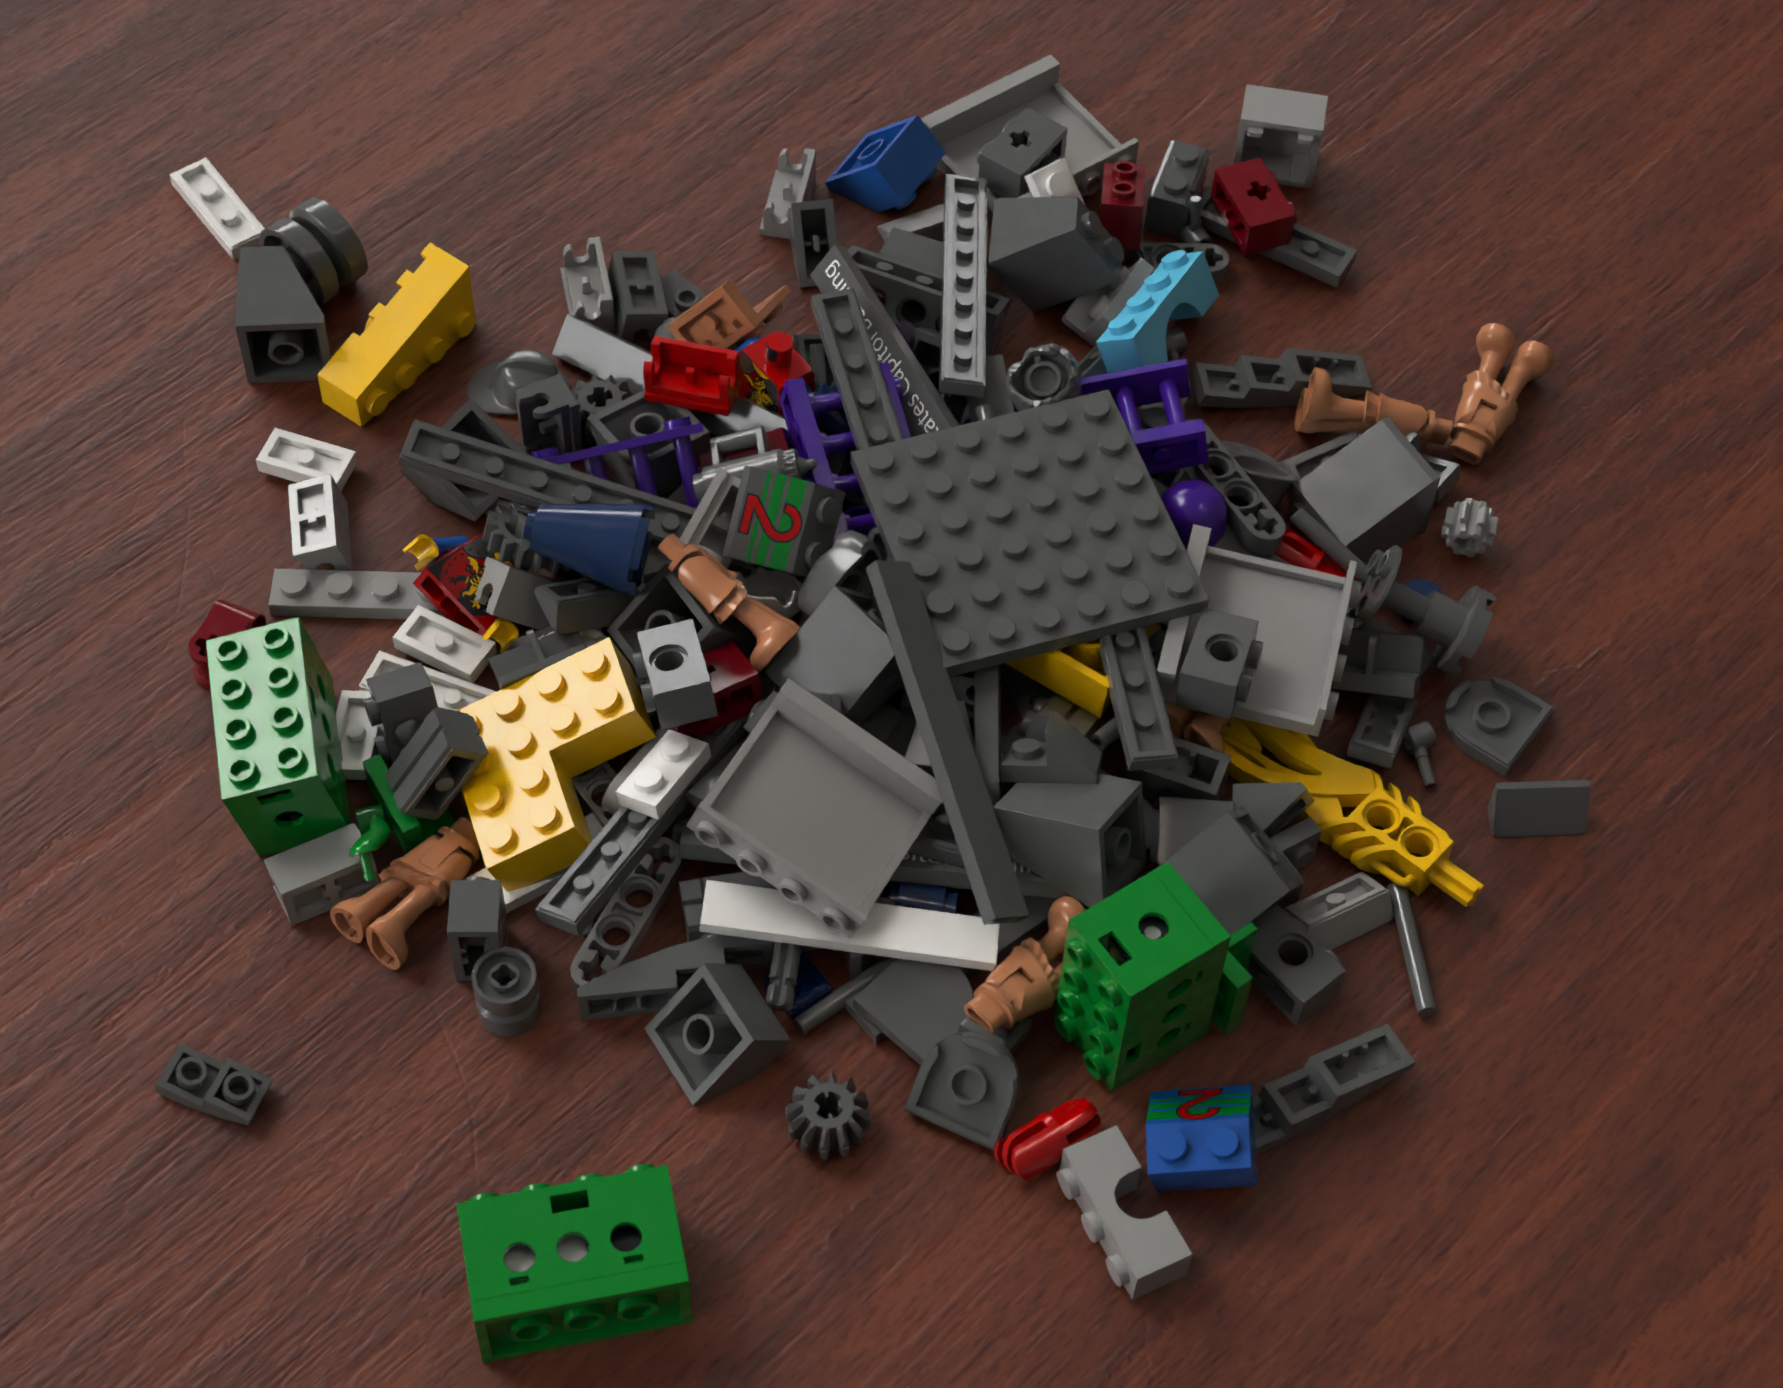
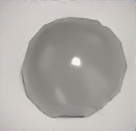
M757 566L754 573L747 579L743 578L742 573L736 572L735 578L742 581V586H745V590H747V596L761 602L788 619L793 618L799 613L798 595L802 584L796 575L779 570L766 571L761 566Z

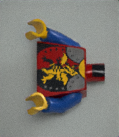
M773 332L763 338L755 336L734 349L739 351L742 387L738 395L784 416L779 399L786 380L803 377L807 393L815 391L814 371L793 348V340L787 333Z
M420 534L402 549L405 553L410 552L416 556L418 563L414 567L417 571L422 570L428 565L413 584L447 619L482 635V639L485 641L489 638L496 640L501 646L500 652H506L519 636V624L487 613L488 601L485 605L476 602V592L486 567L484 566L486 557L498 560L500 553L487 551L488 543L482 541L483 534H479L471 540L463 535L432 539L427 535ZM511 560L505 562V563L514 565V562L511 561ZM493 588L490 591L489 598L492 595Z

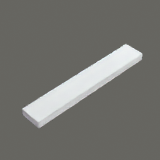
M706 880L699 932L993 971L997 962L1000 924L984 925L982 918L976 916L874 903L867 914L866 920L853 936L849 938L843 933H836L826 928L820 922L818 916L802 905L788 902L779 894L777 889Z

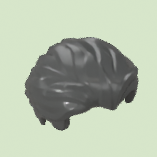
M1055 343L1028 348L1023 355V359L1013 363L1007 372L1008 394L1019 411L1060 402L1081 395L1082 375L1077 361L1066 348Z

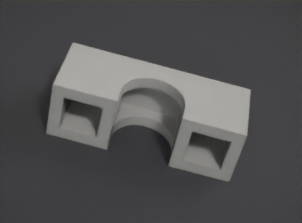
M1116 1125L1064 1148L1060 1169L1057 1171V1179L1066 1198L1069 1200L1075 1198L1083 1213L1081 1214V1221L1087 1236L1093 1243L1099 1241L1107 1255L1106 1266L1112 1280L1118 1287L1124 1285L1131 1299L1135 1300L1186 1276L1192 1252L1168 1211H1164L1151 1218L1137 1219L1125 1214L1119 1208L1116 1200L1137 1189L1142 1167Z

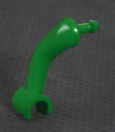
M381 804L355 810L362 836L351 847L349 857L360 856L364 872L363 878L366 882L375 880L376 877L369 852L378 850L388 840L391 829L385 821Z

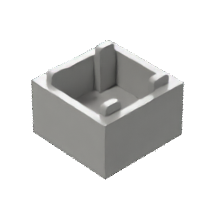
M1246 84L1233 164L1261 157L1269 172H1273L1276 175L1279 184L1312 189L1324 131L1328 96Z

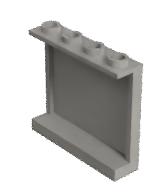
M1051 54L921 118L946 152L937 164L939 169L945 175L953 174L978 178L979 164L977 163V157L983 145L987 142H992L1002 132L1005 124L1011 118L1015 119L1023 110L1029 107L1068 128L1065 159L1082 197L1092 195L1102 187L1104 163L1114 164L1119 161H1129L1136 165L1139 141L1134 138L1121 144L1058 82L1060 63ZM987 188V218L992 223L994 201L1005 197ZM1030 191L1018 198H1033Z
M1193 524L1187 554L1209 597L1208 608L1259 621L1256 640L1263 642L1260 661L1256 670L1248 668L1247 674L1252 675L1248 697L1245 703L1237 701L1232 717L1318 737L1323 719L1333 720L1339 693L1330 691L1332 681L1341 682L1347 655L1339 654L1338 651L1340 644L1348 646L1354 624V618L1346 617L1347 608L1356 609L1362 582L1354 580L1357 562L1350 560L1346 577H1341L1208 546L1212 528ZM1202 612L1169 620L1156 672L1164 701L1176 703L1180 672Z
M788 678L704 800L701 801L686 827L694 831L696 837L703 844L712 848H719L735 859L737 865L744 872L752 876H759L776 887L779 894L785 900L792 904L802 905L818 916L820 922L826 928L836 933H843L851 938L866 920L869 910L930 816L943 800L934 777Z

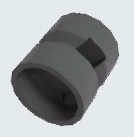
M500 947L483 954L474 964L471 974L479 1021L486 1030L497 1036L512 1037L521 1035L535 1025L542 1009L535 963L528 954L517 948Z

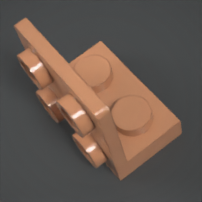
M729 279L674 319L667 328L677 340L734 350L741 341L744 340L745 342L752 337L758 336L766 328L764 324L770 322L785 309L781 302L791 290L787 285H784L752 308Z

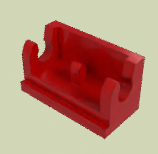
M654 336L651 342L652 362L644 361L643 365L645 401L729 416L742 387L739 351Z

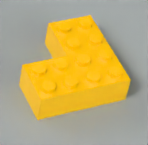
M610 637L458 710L474 717L480 731L478 736L482 737L488 751L487 756L462 788L486 869L496 880H501L502 887L509 892L530 886L571 866L592 842L571 778L656 738L631 665Z

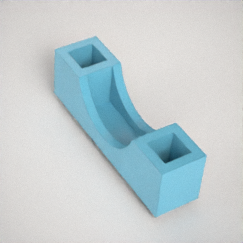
M1177 250L1165 255L1155 271L1144 280L1142 287L1126 302L1124 309L1108 324V328L1096 342L1108 373L1167 362L1166 331L1168 321L1203 317L1219 296L1203 251L1186 253L1184 250Z

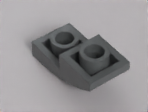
M180 1043L157 1082L155 1092L198 1111L249 1125L269 1090L273 1079L228 1057L222 1063Z

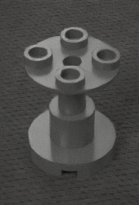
M1394 545L1386 552L1379 549L1376 550L1367 564L1365 574L1370 577L1359 594L1356 609L1347 608L1346 615L1354 618L1353 627L1358 630L1363 629L1373 619L1382 605L1412 620V631L1437 643L1434 651L1435 657L1433 658V666L1451 676L1457 675L1462 670L1460 668L1461 664L1458 663L1459 659L1463 656L1470 660L1488 630L1494 612L1486 609V605L1490 606L1495 602V595L1479 586H1473L1462 596L1459 602L1435 590L1424 596L1394 581L1402 559L1401 547Z

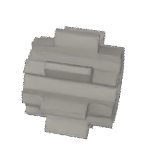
M1465 498V501H1457L1453 508H1447L1441 538H1446L1447 547H1451L1456 555L1462 554L1467 555V557H1474L1478 553L1482 555L1486 548H1492L1499 518L1493 517V509H1489L1486 506L1487 503L1483 500L1479 502L1472 500V498Z

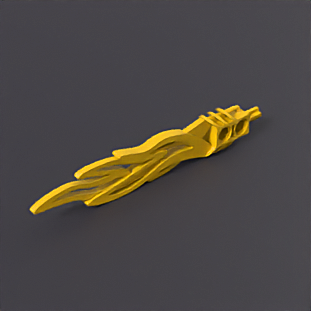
M1160 625L1145 626L1148 639L1161 627ZM1198 711L1192 721L1204 712ZM1232 717L1222 729L1221 737L1225 745L1224 753L1231 755L1229 775L1240 783L1301 782L1308 789L1314 802L1300 816L1304 820L1311 817L1321 829L1319 840L1327 845H1331L1335 852L1350 859L1353 865L1364 872L1382 874L1396 885L1407 887L1418 896L1433 883L1465 907L1471 906L1476 901L1477 895L1483 890L1484 885L1449 861L1454 841L1450 839L1443 829L1422 815L1419 803L1411 796H1408L1406 804L1402 801L1399 788L1391 782L1388 785V791L1384 789L1381 776L1378 773L1316 748L1309 736L1304 733ZM1260 744L1292 770L1279 765L1261 754L1262 747ZM1341 807H1357L1348 817H1343ZM1372 826H1380L1385 830H1379L1373 828ZM1410 853H1418L1424 857H1415Z

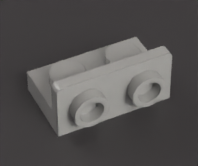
M1143 258L1138 260L1129 269L1123 265L1121 267L1120 281L1076 297L1062 317V322L1092 346L1096 345L1097 340L1108 328V324L1119 315L1126 306V302L1137 293L1144 284V280L1151 275L1155 268Z

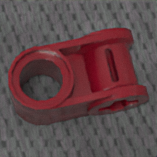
M222 599L216 601L210 609L207 618L188 644L189 656L195 662L193 668L194 679L199 686L211 690L206 640L266 625L264 615Z

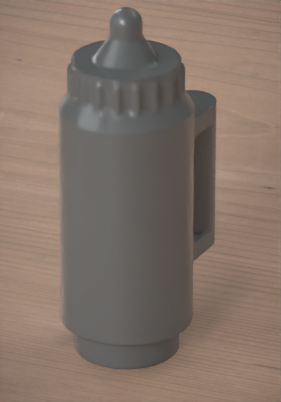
M763 426L710 439L713 465L703 467L701 473L693 475V487L697 502L700 504L720 467L727 470L728 474L739 479L742 478L744 467L747 465L806 480V473L809 470L815 469L818 463L813 458H802L797 449L785 451L775 449L769 451L765 429ZM757 446L758 454L723 462V454Z

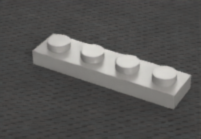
M274 568L268 605L271 616L407 620L415 608L420 605L445 617L413 584L421 574L420 572Z

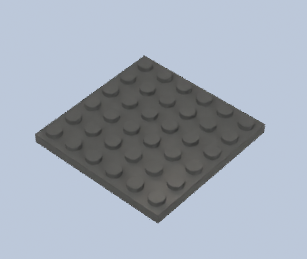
M1109 389L851 452V466L890 560L911 562L943 657V669H947L949 677L1202 612L1204 607L1208 608L1209 597Z

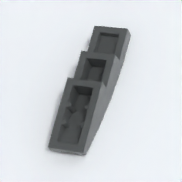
M1286 348L1279 359L1241 355L1234 366L1196 362L1189 373L1198 406L1262 408L1297 405L1302 389L1308 388L1309 380L1315 367L1325 369L1330 374L1332 392L1340 397L1347 398L1366 394L1367 390L1370 391L1372 389L1361 355Z
M717 934L671 946L623 964L577 988L580 1021L659 1013L703 963L742 965L744 970L771 968L773 941Z
M1388 1023L1309 1057L1304 1068L1264 1084L1258 1096L1253 1097L1256 1155L1268 1151L1330 1119L1412 1069L1416 1061Z

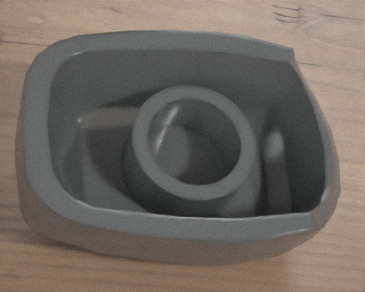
M852 530L841 532L837 536L833 547L814 563L800 589L798 607L803 614L809 618L834 586L872 595L874 592L866 567L876 560H881L877 545L864 534Z

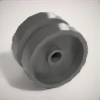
M316 197L306 199L290 211L288 219L284 217L276 220L262 230L260 234V246H284L319 307L334 298L340 287L350 286L366 274L368 268L367 257L358 236L343 216L324 200Z

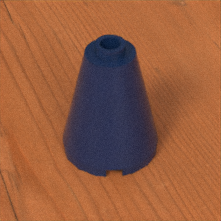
M646 503L540 504L537 513L528 512L523 539L531 540L530 550L625 595L637 596L638 588L636 583L632 581L641 582L653 533L647 530L650 519L655 520L656 506Z

